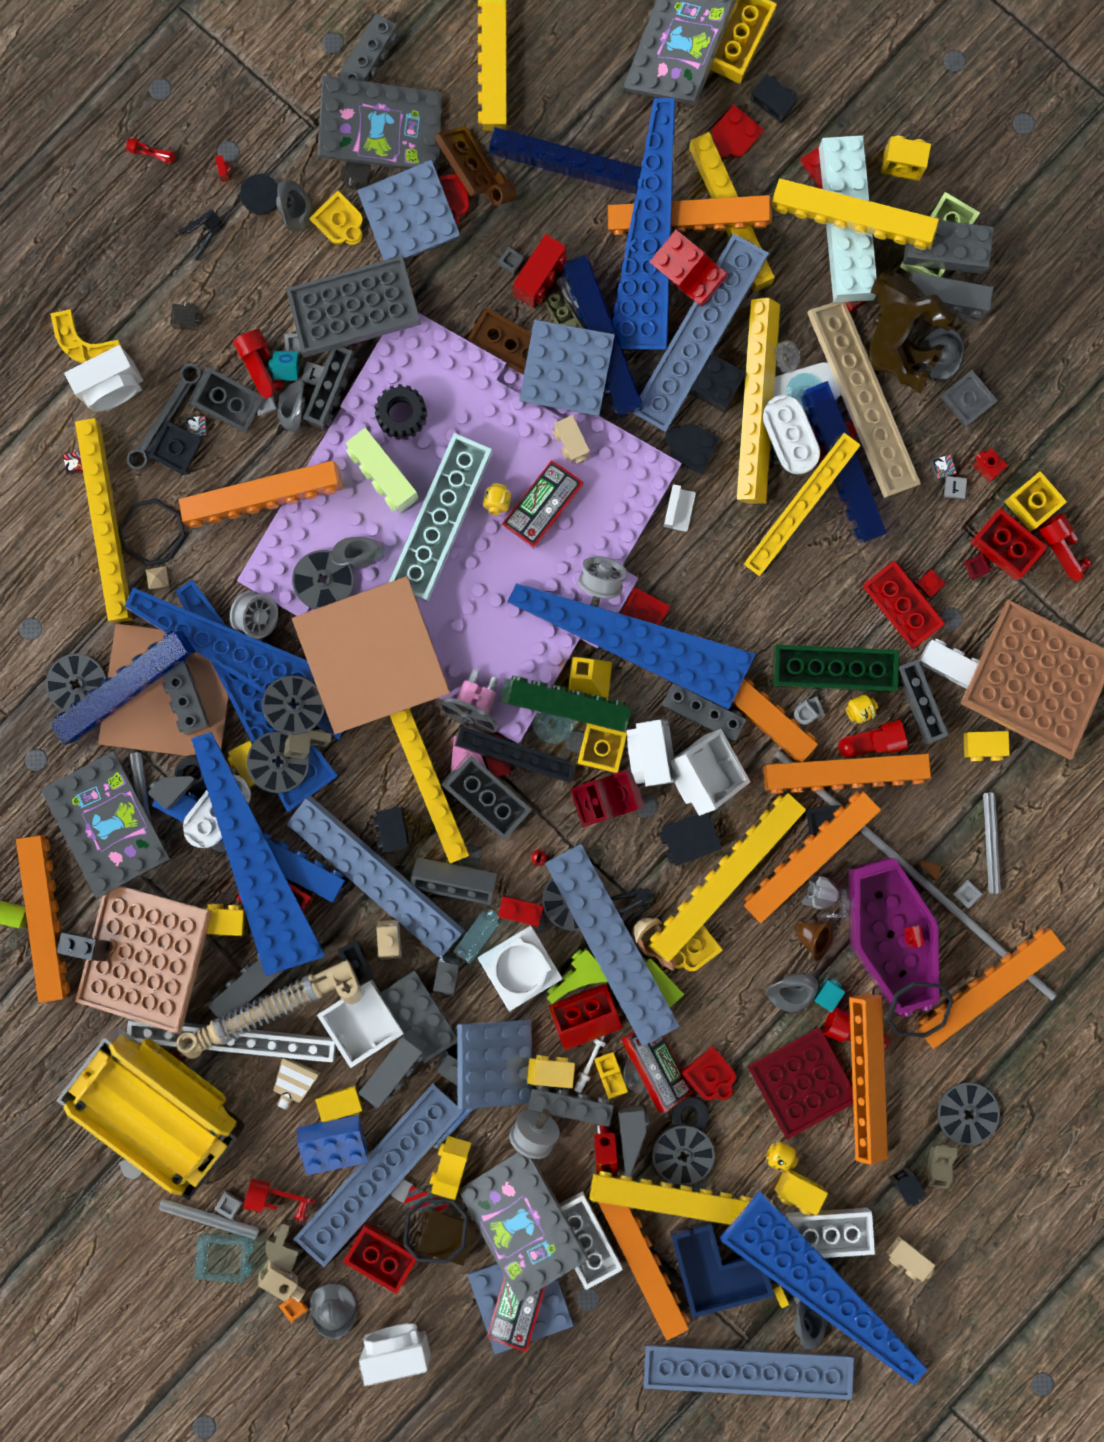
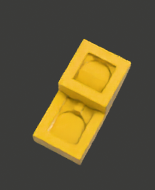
M614 1052L595 1058L594 1060L608 1099L611 1100L627 1094L628 1091Z

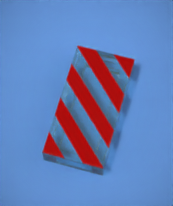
M411 1185L403 1205L412 1209L422 1199L443 1198ZM424 1203L416 1211L423 1214L430 1206L434 1210L444 1213L448 1203Z

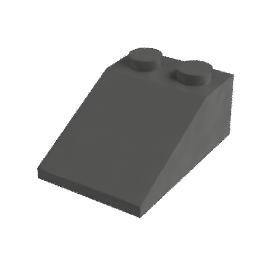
M206 367L187 404L245 433L263 397L214 369Z
M642 1105L618 1108L626 1177L631 1175L646 1134V1126H650L647 1110H644Z

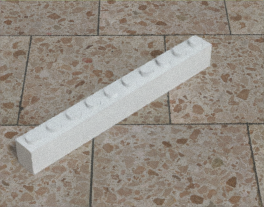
M130 1019L128 1020L127 1034L132 1036L138 1043H142L145 1038H149L158 1045L177 1047L176 1043L180 1035L186 1032H197V1030H202L204 1027L207 1029L208 1025L184 1023L181 1034H176ZM243 1029L244 1035L239 1030L237 1031L238 1038L232 1033V1041L223 1045L214 1044V1046H209L208 1049H205L333 1062L336 1058L337 1046L331 1037L252 1029L248 1032L247 1029ZM193 1042L189 1043L187 1048L192 1047Z

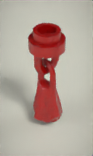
M134 137L132 139L129 138L126 143V150L130 154H148L169 165L175 161V155L172 150H159L148 147V145L139 142V139Z

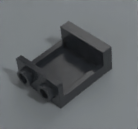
M708 812L701 815L696 814L661 827L662 832L658 833L662 844H667L669 851L666 852L669 863H674L675 866L722 849Z

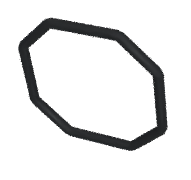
M157 499L133 504L118 529L124 552L149 566L171 560L186 534L181 514ZM156 503L178 517L181 536L168 557L149 562L126 548L122 529L136 507Z
M912 982L895 993L887 1016V1022L897 1035L926 1038L945 1026L953 1004V998L942 984ZM914 986L941 988L949 999L942 1023L925 1034L899 1031L891 1020L898 996Z
M422 1199L406 1215L404 1247L418 1262L449 1263L466 1247L468 1215L453 1199ZM424 1203L453 1204L464 1217L462 1246L447 1259L419 1258L408 1245L410 1216Z

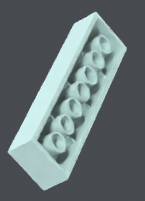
M863 136L822 138L819 146L823 190L869 201ZM826 222L833 303L874 300L876 295L870 293L873 283L877 279L873 235L869 233L859 234L850 228L839 229L834 224Z
M453 434L389 582L408 576L415 597L428 603L492 456L491 448L458 434Z

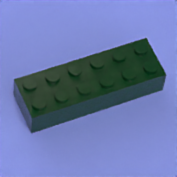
M775 645L773 647L772 687L894 693L898 691L899 650Z
M512 675L511 679L505 678L499 702L626 732L632 708L625 707V702L612 699L606 702L607 698L591 694L587 698V693L570 690V693H567L568 688L555 685L547 688V683L531 680L530 684L527 683V678Z

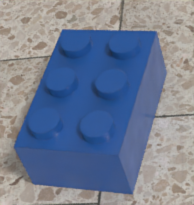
M359 1115L297 1127V1145L307 1175L368 1163V1148Z

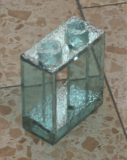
M490 909L488 911L483 910L453 952L471 964L500 923L498 915Z
M201 1233L197 1239L194 1279L244 1283L247 1277L251 1276L252 1264H249V1256L253 1254V1243H250V1238L237 1235ZM209 1243L242 1245L240 1274L207 1272Z

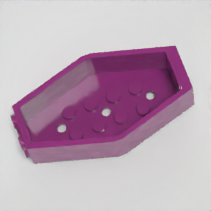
M885 858L849 869L850 945L888 1006L891 1007L895 993L912 982L939 984L938 926L936 920L895 858ZM876 891L882 893L880 899L875 898L874 894ZM920 925L925 945L909 948L904 939V928ZM889 930H892L894 932V936L892 938L887 937V932ZM900 970H905V977L901 978L899 976ZM912 987L898 996L893 1012L905 1017L914 1014V1010L917 1009L925 1011L934 1008V1004L939 1003V988Z

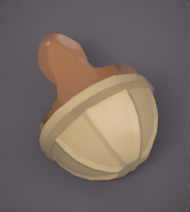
M644 918L637 921L631 932L632 940L637 949L646 956L656 957L662 966L673 971L675 968L674 958L670 962H666L648 946L652 942L649 940L657 930L661 932L664 929L661 921L658 918Z

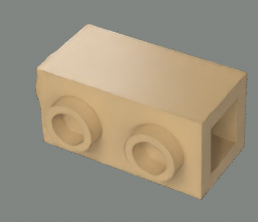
M573 415L554 423L555 430L552 433L557 442L560 441L563 446L561 452L565 460L569 459L571 464L585 462L588 459L587 457L590 456V450Z
M899 1235L886 1251L890 1256L889 1261L898 1268L900 1265L906 1269L905 1273L914 1281L918 1278L923 1282L925 1278L929 1279L934 1272L933 1268L935 1265L932 1261Z

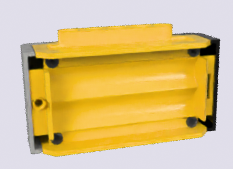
M114 1027L102 1039L56 1100L61 1105H64L63 1107L67 1115L169 1193L182 1195L188 1201L245 1128V1124L240 1118L222 1106L226 1101V1097L218 1089L153 1040L145 1038L142 1043H138L132 1036L118 1027Z

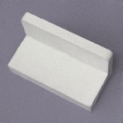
M673 484L664 527L687 532L695 492L682 490L681 486Z

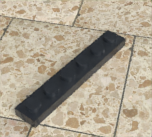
M460 726L454 744L455 747L569 784L572 782L577 763Z

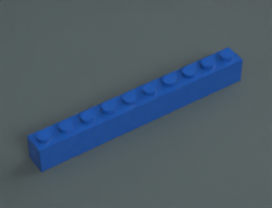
M190 792L188 795L184 794L170 810H165L156 800H154L152 806L184 823L186 816L200 797ZM263 832L286 878L331 902L336 901L346 882L342 878V873L334 869L332 872L324 868L326 865L318 860L312 862L306 859L308 855L299 850L293 852L288 849V844L280 840L276 843L270 840L271 835Z

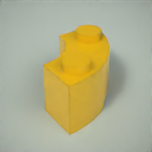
M447 1136L445 1144L441 1143L438 1155L441 1156L437 1173H432L429 1183L433 1185L432 1194L455 1200L471 1142Z

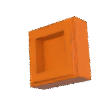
M291 1296L286 1302L279 1305V1308L291 1323L309 1309L302 1299L298 1302Z

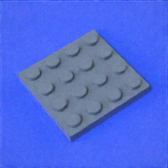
M432 160L358 190L383 260L403 256V260H406L461 237Z
M534 320L519 401L599 416L615 335Z
M531 1020L457 1024L458 1109L466 1110L529 1103L532 1084L527 1083L529 1058H532Z
M498 1263L468 1273V1278L487 1333L504 1279ZM558 1279L545 1287L530 1342L573 1327ZM490 1339L495 1354L513 1348Z

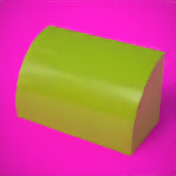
M0 900V924L15 928H25L27 923L25 906Z

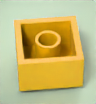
M891 136L884 150L880 174L919 181L927 168L931 144L921 139L913 141L906 139L904 136Z
M1040 471L1004 502L1031 532L1067 501Z
M587 723L577 764L618 773L627 733Z
M208 904L207 908H203L212 911L207 934L238 936L248 934L249 922L243 905H228V908H223L224 904Z
M791 1169L786 1173H782L775 1187V1191L778 1194L777 1197L780 1198L781 1202L789 1206L792 1203L795 1204L800 1212L808 1216L811 1213L817 1216L828 1195L823 1186Z

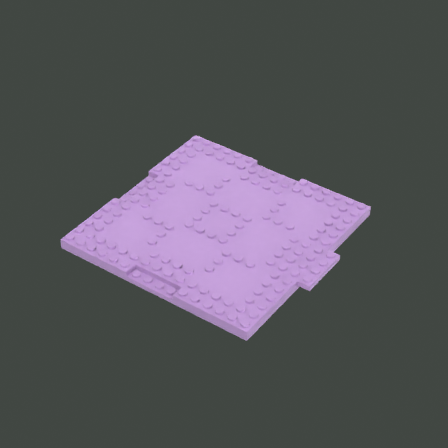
M418 313L421 325L382 335L342 402L340 411L306 466L309 467L334 461L340 468L343 490H339L333 495H318L316 499L298 500V503L292 505L282 504L237 581L254 592L270 596L278 606L299 616L315 610L304 605L298 599L293 589L292 575L299 560L313 551H332L337 542L344 538L363 536L379 542L384 549V555L379 559H375L367 568L358 569L349 564L354 576V585L349 597L389 583L453 434H458L491 448L492 456L431 597L428 603L418 598L416 599L451 692L438 698L441 700L445 698L457 699L464 680H469L473 669L479 671L475 682L479 687L488 688L491 678H498L499 680L494 690L497 696L489 715L498 724L496 732L520 744L538 711L499 702L505 678L511 679L512 675L527 678V683L531 684V680L547 683V688H550L556 682L581 638L507 603L516 583L591 605L593 595L585 592L578 584L579 576L584 572L582 569L583 561L591 556H603L624 565L682 463L600 416L520 402L519 398L524 375L506 366V362ZM398 384H402L403 387H406V385L411 386L412 390L416 389L419 395L423 397L426 405L427 417L426 424L422 426L423 430L421 432L418 431L415 437L409 436L407 440H404V438L397 440L393 436H387V433L381 430L375 417L374 407L375 403L378 402V396L383 395V390H390L389 387L392 385L394 388L398 387ZM404 402L393 405L389 411V417L395 422H405L413 414L412 406ZM573 415L590 450L588 459L580 464L576 462L571 464L569 459L565 460L561 452L563 446L560 441L557 442L552 433L555 430L554 423ZM364 428L367 429L417 492L419 500L401 514L397 510L393 512L384 499L386 496L384 494L382 496L379 495L371 483L373 482L372 478L367 480L359 468L360 463L355 464L346 452L348 449L346 442ZM552 460L584 482V485L535 549H532L501 524ZM494 483L507 486L511 492L508 511L498 516L489 514V510L483 506L485 490ZM627 572L626 579L621 582L623 586L622 593L615 598H601L598 608L619 613L638 577ZM320 576L318 583L327 584L326 580L328 577L323 578ZM583 640L584 642L590 644L591 646H593V647H595V648H597V649L599 648L598 646H596V645H594V644H592V643H590V642H588V641H586V640Z

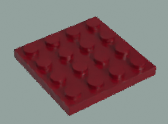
M820 1027L807 1032L747 1065L786 1140L853 1104V1088Z

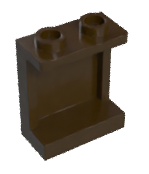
M429 1206L428 1210L422 1214L420 1222L422 1227L420 1231H416L413 1243H415L416 1250L440 1259H447L462 1246L464 1220L438 1212ZM468 1219L466 1247L450 1262L464 1266L478 1228L475 1221Z

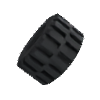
M398 384V387L394 388L392 385L389 387L390 390L386 391L385 389L382 391L383 395L378 396V402L375 403L374 407L375 417L381 430L387 433V436H393L397 440H400V438L407 440L409 436L415 437L418 431L421 432L423 430L422 426L426 424L427 417L426 405L423 397L419 395L416 389L412 390L411 386L406 385V387H403L402 384ZM400 402L408 403L413 408L412 416L405 422L393 421L389 417V411L393 405Z

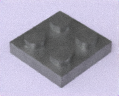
M973 370L940 396L964 427H967L998 401Z

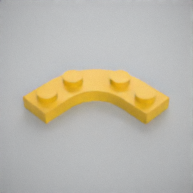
M70 309L51 313L58 344L70 358L78 363L83 364L120 345L119 340L100 344L86 343L77 334L73 313Z

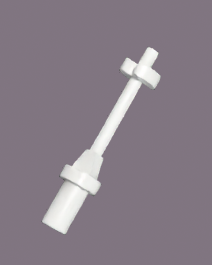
M605 1036L594 1039L593 1042L596 1043L595 1049L583 1073L579 1072V1079L574 1091L581 1093L586 1081L590 1080L591 1077L588 1074L600 1046L604 1047L606 1044L603 1042Z

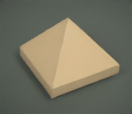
M166 566L146 569L149 590L169 587Z

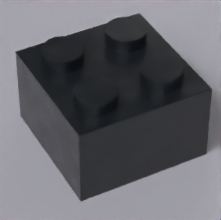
M711 354L692 385L689 394L725 413L746 372Z
M403 807L376 811L373 821L375 829H379L380 836L377 837L379 849H383V852H391L411 848Z

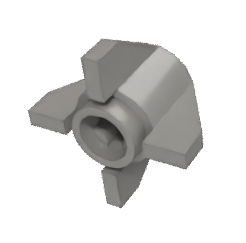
M813 874L808 879L810 885L807 895L802 900L803 905L823 909L834 905L839 900L840 892L837 886L828 878Z

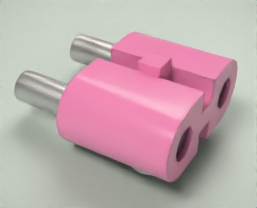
M473 669L469 680H464L457 700L469 703L489 715L497 696L494 690L499 679L492 677L488 688L479 687L475 684L479 671Z

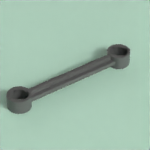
M187 364L181 369L180 375L182 380L138 449L131 450L128 453L127 463L132 469L143 471L148 467V455L165 421L172 419L190 388L197 385L202 375L197 365ZM189 369H196L198 373L196 380L188 381L187 371ZM141 453L145 461L143 465L136 467L133 463V456Z

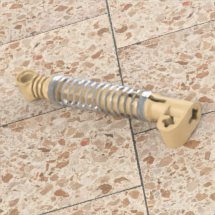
M345 960L316 975H307L302 978L301 982L297 980L295 985L291 983L290 987L284 986V990L278 989V993L272 992L271 996L266 994L265 999L260 997L259 1003L254 1000L253 1006L249 1003L247 1004V1009L242 1006L241 1012L235 1009V1015L229 1012L228 1017L226 1015L222 1016V1020L216 1018L210 1022L207 1029L204 1027L202 1030H197V1032L183 1033L177 1039V1048L187 1058L194 1059L200 1056L204 1048L208 1049L209 1046L212 1047L214 1044L223 1045L232 1041V1033L238 1038L237 1031L240 1030L242 1035H244L243 1028L246 1027L248 1032H250L249 1025L252 1024L256 1029L255 1023L259 1022L263 1026L261 1020L265 1018L266 1022L269 1023L267 1017L275 1021L276 1016L281 1018L282 1013L287 1015V1011L291 1010L293 1012V1008L297 1007L299 1009L301 1004L305 1006V1003L308 1001L312 1003L311 1000L315 1002V1000L317 1001V999L322 998L323 994L335 988L343 1001L351 1005L360 1001L362 990L350 962ZM348 983L351 987L350 993L344 984ZM193 1042L192 1047L187 1049L188 1044Z

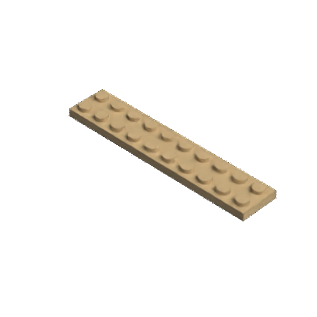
M830 303L809 310L807 312L883 497L886 498L919 486L921 483L846 303Z

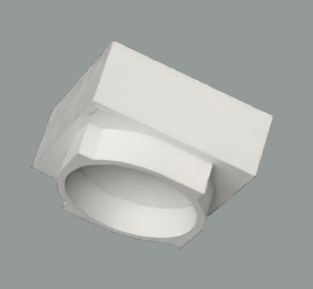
M120 345L64 373L75 395L94 412L109 411L142 391L139 383L143 379L132 358Z
M656 720L636 724L637 729L627 730L631 771L636 783H646V786L675 783L673 768L669 763L674 758L669 722Z
M721 729L702 736L669 761L673 768L677 789L685 803L691 802L699 815L717 809L750 783L748 776Z
M531 925L478 956V960L509 1011L562 980L561 974Z
M373 980L361 986L362 998L356 1004H347L341 999L317 1015L350 1068L404 1034V1031L381 997L380 991Z
M408 1322L383 1328L364 1336L365 1346L359 1359L364 1386L427 1372L431 1353L426 1330L418 1332L417 1325L409 1324Z

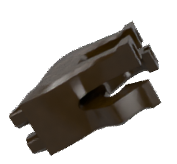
M881 273L878 280L874 281L870 293L880 296L878 303L882 308V313H879L874 324L877 328L871 341L869 360L872 367L877 371L894 374L900 384L912 387L921 394L932 371H915L909 366L908 362L935 367L945 346L936 345L931 348H922L913 344L908 337L916 327L919 318L931 322L932 326L937 325L949 332L954 325L959 310L947 309L937 295L925 296L914 282L897 273H894L892 276Z

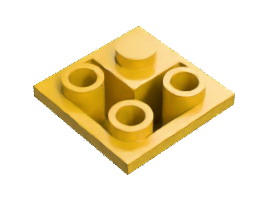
M572 657L568 693H570V690L587 693V698L591 694L607 698L606 702H608L612 662Z

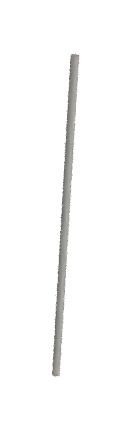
M780 750L774 755L783 764L794 763ZM825 789L824 791H815L830 806H843ZM867 826L859 830L889 858H895L906 873L1000 956L1003 957L1009 953ZM1034 974L1027 978L1050 1000L1057 996L1054 991Z

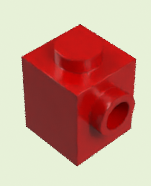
M992 448L987 452L983 449L974 457L977 461L972 465L988 482L993 480L1008 466Z

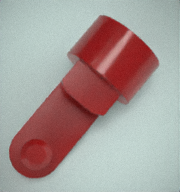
M251 330L234 339L233 344L241 360L244 361L259 394L263 398L272 397L274 389L280 390L282 388V381H272L264 366L271 359V354L261 330Z
M1065 513L1058 514L1041 524L1037 530L1047 546L1051 547L1067 575L1072 580L1079 582L1084 578L1083 570L1091 567V561L1083 558L1078 564L1068 547L1078 541L1073 532L1074 528Z
M901 720L881 724V728L843 737L838 742V751L845 757L875 750L878 753L887 751L890 754L908 749Z
M835 1007L826 1018L823 1034L840 1042L845 1040L851 1042L850 1012ZM883 1033L884 1051H886L890 1044V1038Z
M251 1178L243 1209L261 1214L264 1208L276 1211V1205L266 1203L268 1194L300 1202L294 1217L299 1221L306 1220L308 1204L314 1205L315 1200L270 1189V1182Z

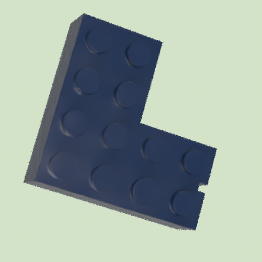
M710 1221L692 1225V1230H689L687 1226L670 1231L693 1318L774 1297L769 1276L745 1258L737 1256L721 1261Z

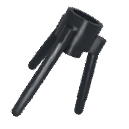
M212 209L177 231V235L186 231L191 233L201 225L206 230L212 229L196 254L195 260L199 259L215 233L221 229L218 226L221 219Z
M639 888L635 891L610 897L613 901L637 895L634 897L635 902L621 909V912L624 913L637 905L641 908L624 923L626 927L643 912L652 908L651 904L655 900L648 888L644 890Z

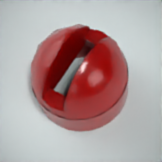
M535 850L531 855L532 863L537 866L544 865L547 861V854L543 850ZM538 853H543L540 858V863H537L536 859Z

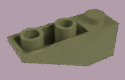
M561 290L543 299L555 324L582 328Z

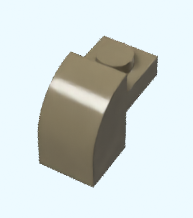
M314 729L300 735H289L285 742L284 756L305 759L309 754L310 745L326 747L331 742V734L325 733L322 729Z
M948 1145L931 1147L927 1169V1186L949 1188L953 1181L952 1165L957 1157V1148H951Z
M284 1220L282 1225H277L274 1236L277 1238H268L266 1254L272 1264L291 1272L300 1247L285 1242L292 1222Z

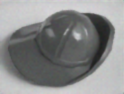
M292 180L279 182L276 205L283 216L285 226L293 232L306 229L311 222L309 218L313 215L312 204L307 193L299 184Z
M937 328L926 335L919 347L931 348L936 345H944L945 347L935 367L927 364H917L921 370L932 371L930 377L947 379L953 376L960 367L964 346L961 336L953 328L949 332L942 328Z
M298 380L285 388L277 402L279 422L285 429L291 432L296 431L301 422L304 421L303 417L309 405L303 395V380Z
M363 536L348 537L337 542L332 550L331 559L338 566L351 564L355 568L363 569L369 567L375 559L381 558L384 555V549L374 539Z
M791 974L785 977L784 980L768 987L766 995L779 1009L787 1012L800 1011L811 1004L816 997L818 980L810 974Z
M327 1284L318 1288L312 1294L310 1314L319 1334L325 1338L337 1340L345 1336L353 1327L356 1319V1301L352 1292L345 1286Z
M800 1300L797 1305L794 1330L801 1339L802 1347L804 1349H813L819 1346L823 1340L827 1328V1320Z

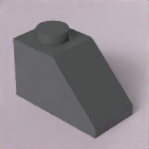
M192 776L157 778L149 786L151 790L148 794L165 810H170L196 783L197 779Z

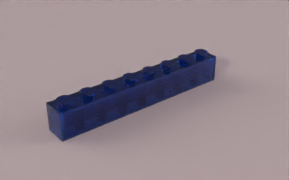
M494 127L489 144L491 155L637 195L638 180L640 179L642 167Z
M585 254L563 263L565 268L562 271L565 281L570 282L572 287L569 290L573 301H577L579 308H576L580 320H584L586 325L583 329L615 335L606 379L607 383L605 384L607 394L612 395L614 400L611 403L614 413L619 414L623 418L645 409L589 258Z
M828 381L802 391L803 396H801L804 407H808L810 415H808L812 427L815 426L817 430V442L824 448V458L843 433L849 436ZM855 452L833 482L838 484L840 490L838 491V496L841 502H845L847 508L845 513L849 522L852 521L855 528L853 529L855 539L859 540L860 543H864L887 534Z
M171 630L163 636L164 639L162 641L151 644L147 648L148 651L146 653L135 656L130 665L119 668L116 671L117 674L112 678L108 677L101 682L102 686L98 689L90 690L85 694L86 697L83 700L72 703L70 705L71 709L67 712L64 711L56 715L55 721L50 726L62 745L74 743L196 651L183 631Z

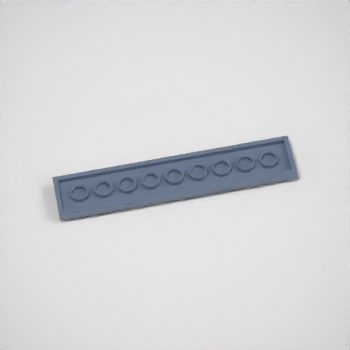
M736 234L732 235L716 263L717 266L728 274L727 278L703 307L694 301L631 413L664 432L668 431L690 393L691 387L701 369L713 353L769 256L767 251Z
M309 795L288 821L287 825L395 920L399 921L403 927L439 958L447 952L465 931L312 796Z
M580 844L546 862L545 865L642 1047L678 1028L679 1025L582 845Z
M432 1083L370 1152L368 1163L360 1164L294 1237V1240L325 1267L460 1116L463 1110L458 1109V1105Z
M646 1344L643 1387L644 1389L852 1400L853 1355Z

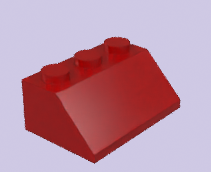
M606 984L548 1006L564 1050L623 1029Z

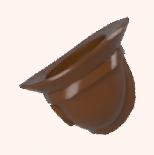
M810 919L796 923L795 931L800 942L811 952L815 961L821 960L831 942V922L824 923Z

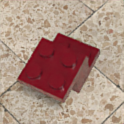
M631 769L570 789L582 828L645 808Z

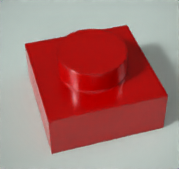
M223 155L215 156L222 183L230 181L229 173H232L229 161H225Z
M931 569L916 585L928 598H931L945 583Z
M920 925L904 928V939L909 948L925 945Z

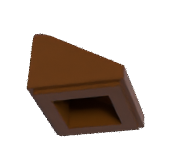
M919 859L917 861L919 866L933 880L937 881L941 866Z

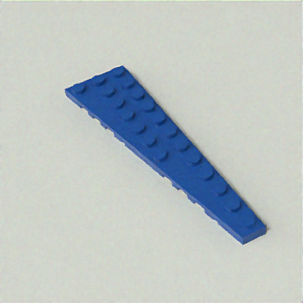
M654 98L648 127L649 132L645 143L646 148L641 164L642 169L640 179L638 180V190L627 238L625 259L622 265V275L609 333L615 335L612 349L667 350L670 280L656 269L650 261L671 236L675 98Z
M190 580L175 591L185 610L226 626L193 580ZM211 662L252 744L259 737L267 733L279 732L264 717L262 711L264 694ZM310 745L308 754L309 767L304 780L293 790L278 793L287 813L301 804L309 795L312 796L338 777L315 745ZM276 757L275 761H272V763L276 764V767L283 764L278 757Z
M517 583L507 603L726 709L730 708L755 656L754 653Z
M135 588L132 589L125 604L126 609L264 694L270 684L286 676L305 678L317 687L307 660ZM295 702L290 703L292 709H296V706H298L295 705ZM324 707L323 716L316 727L324 730L325 733H330L333 738L339 741L342 732L334 734Z
M209 732L191 738L265 976L325 957L326 955L313 933L296 896H294L213 733Z
M761 1190L720 1237L723 1243L911 1384L915 1385L927 1371L926 1366Z

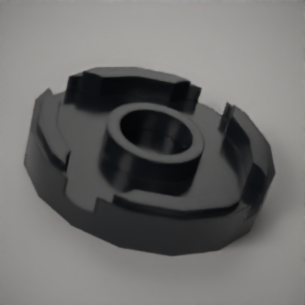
M252 175L241 185V202L252 214H269L277 207L278 185L268 175Z

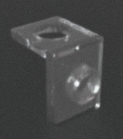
M840 889V914H820V917L847 918V910H850V898H847L846 889Z

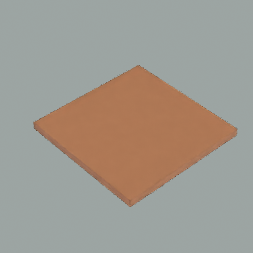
M408 576L292 618L334 734L451 693Z
M1007 600L960 704L1071 760L1075 756L1104 686V648Z
M115 624L98 744L189 756L196 755L191 738L212 732L222 751L229 696L211 661L160 629ZM178 649L184 652L211 726L190 735H184L183 732L180 733L176 721L179 719L177 714L172 712L169 704L172 701L170 694L165 693L162 685L165 680L163 675H159L155 665L158 663L156 657Z
M120 886L102 896L92 937L109 941L106 961L86 959L75 1002L181 1034L212 911L125 886Z

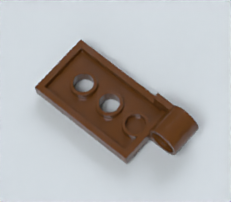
M467 126L436 134L435 140L470 196L485 193L489 201L496 206L515 199L516 189L514 185L507 181L502 171L497 174L495 173Z
M486 307L467 341L506 362V366L524 375L532 333ZM495 330L499 333V337L496 340H491L488 338V333ZM507 341H515L517 344L516 348L508 350L505 347Z

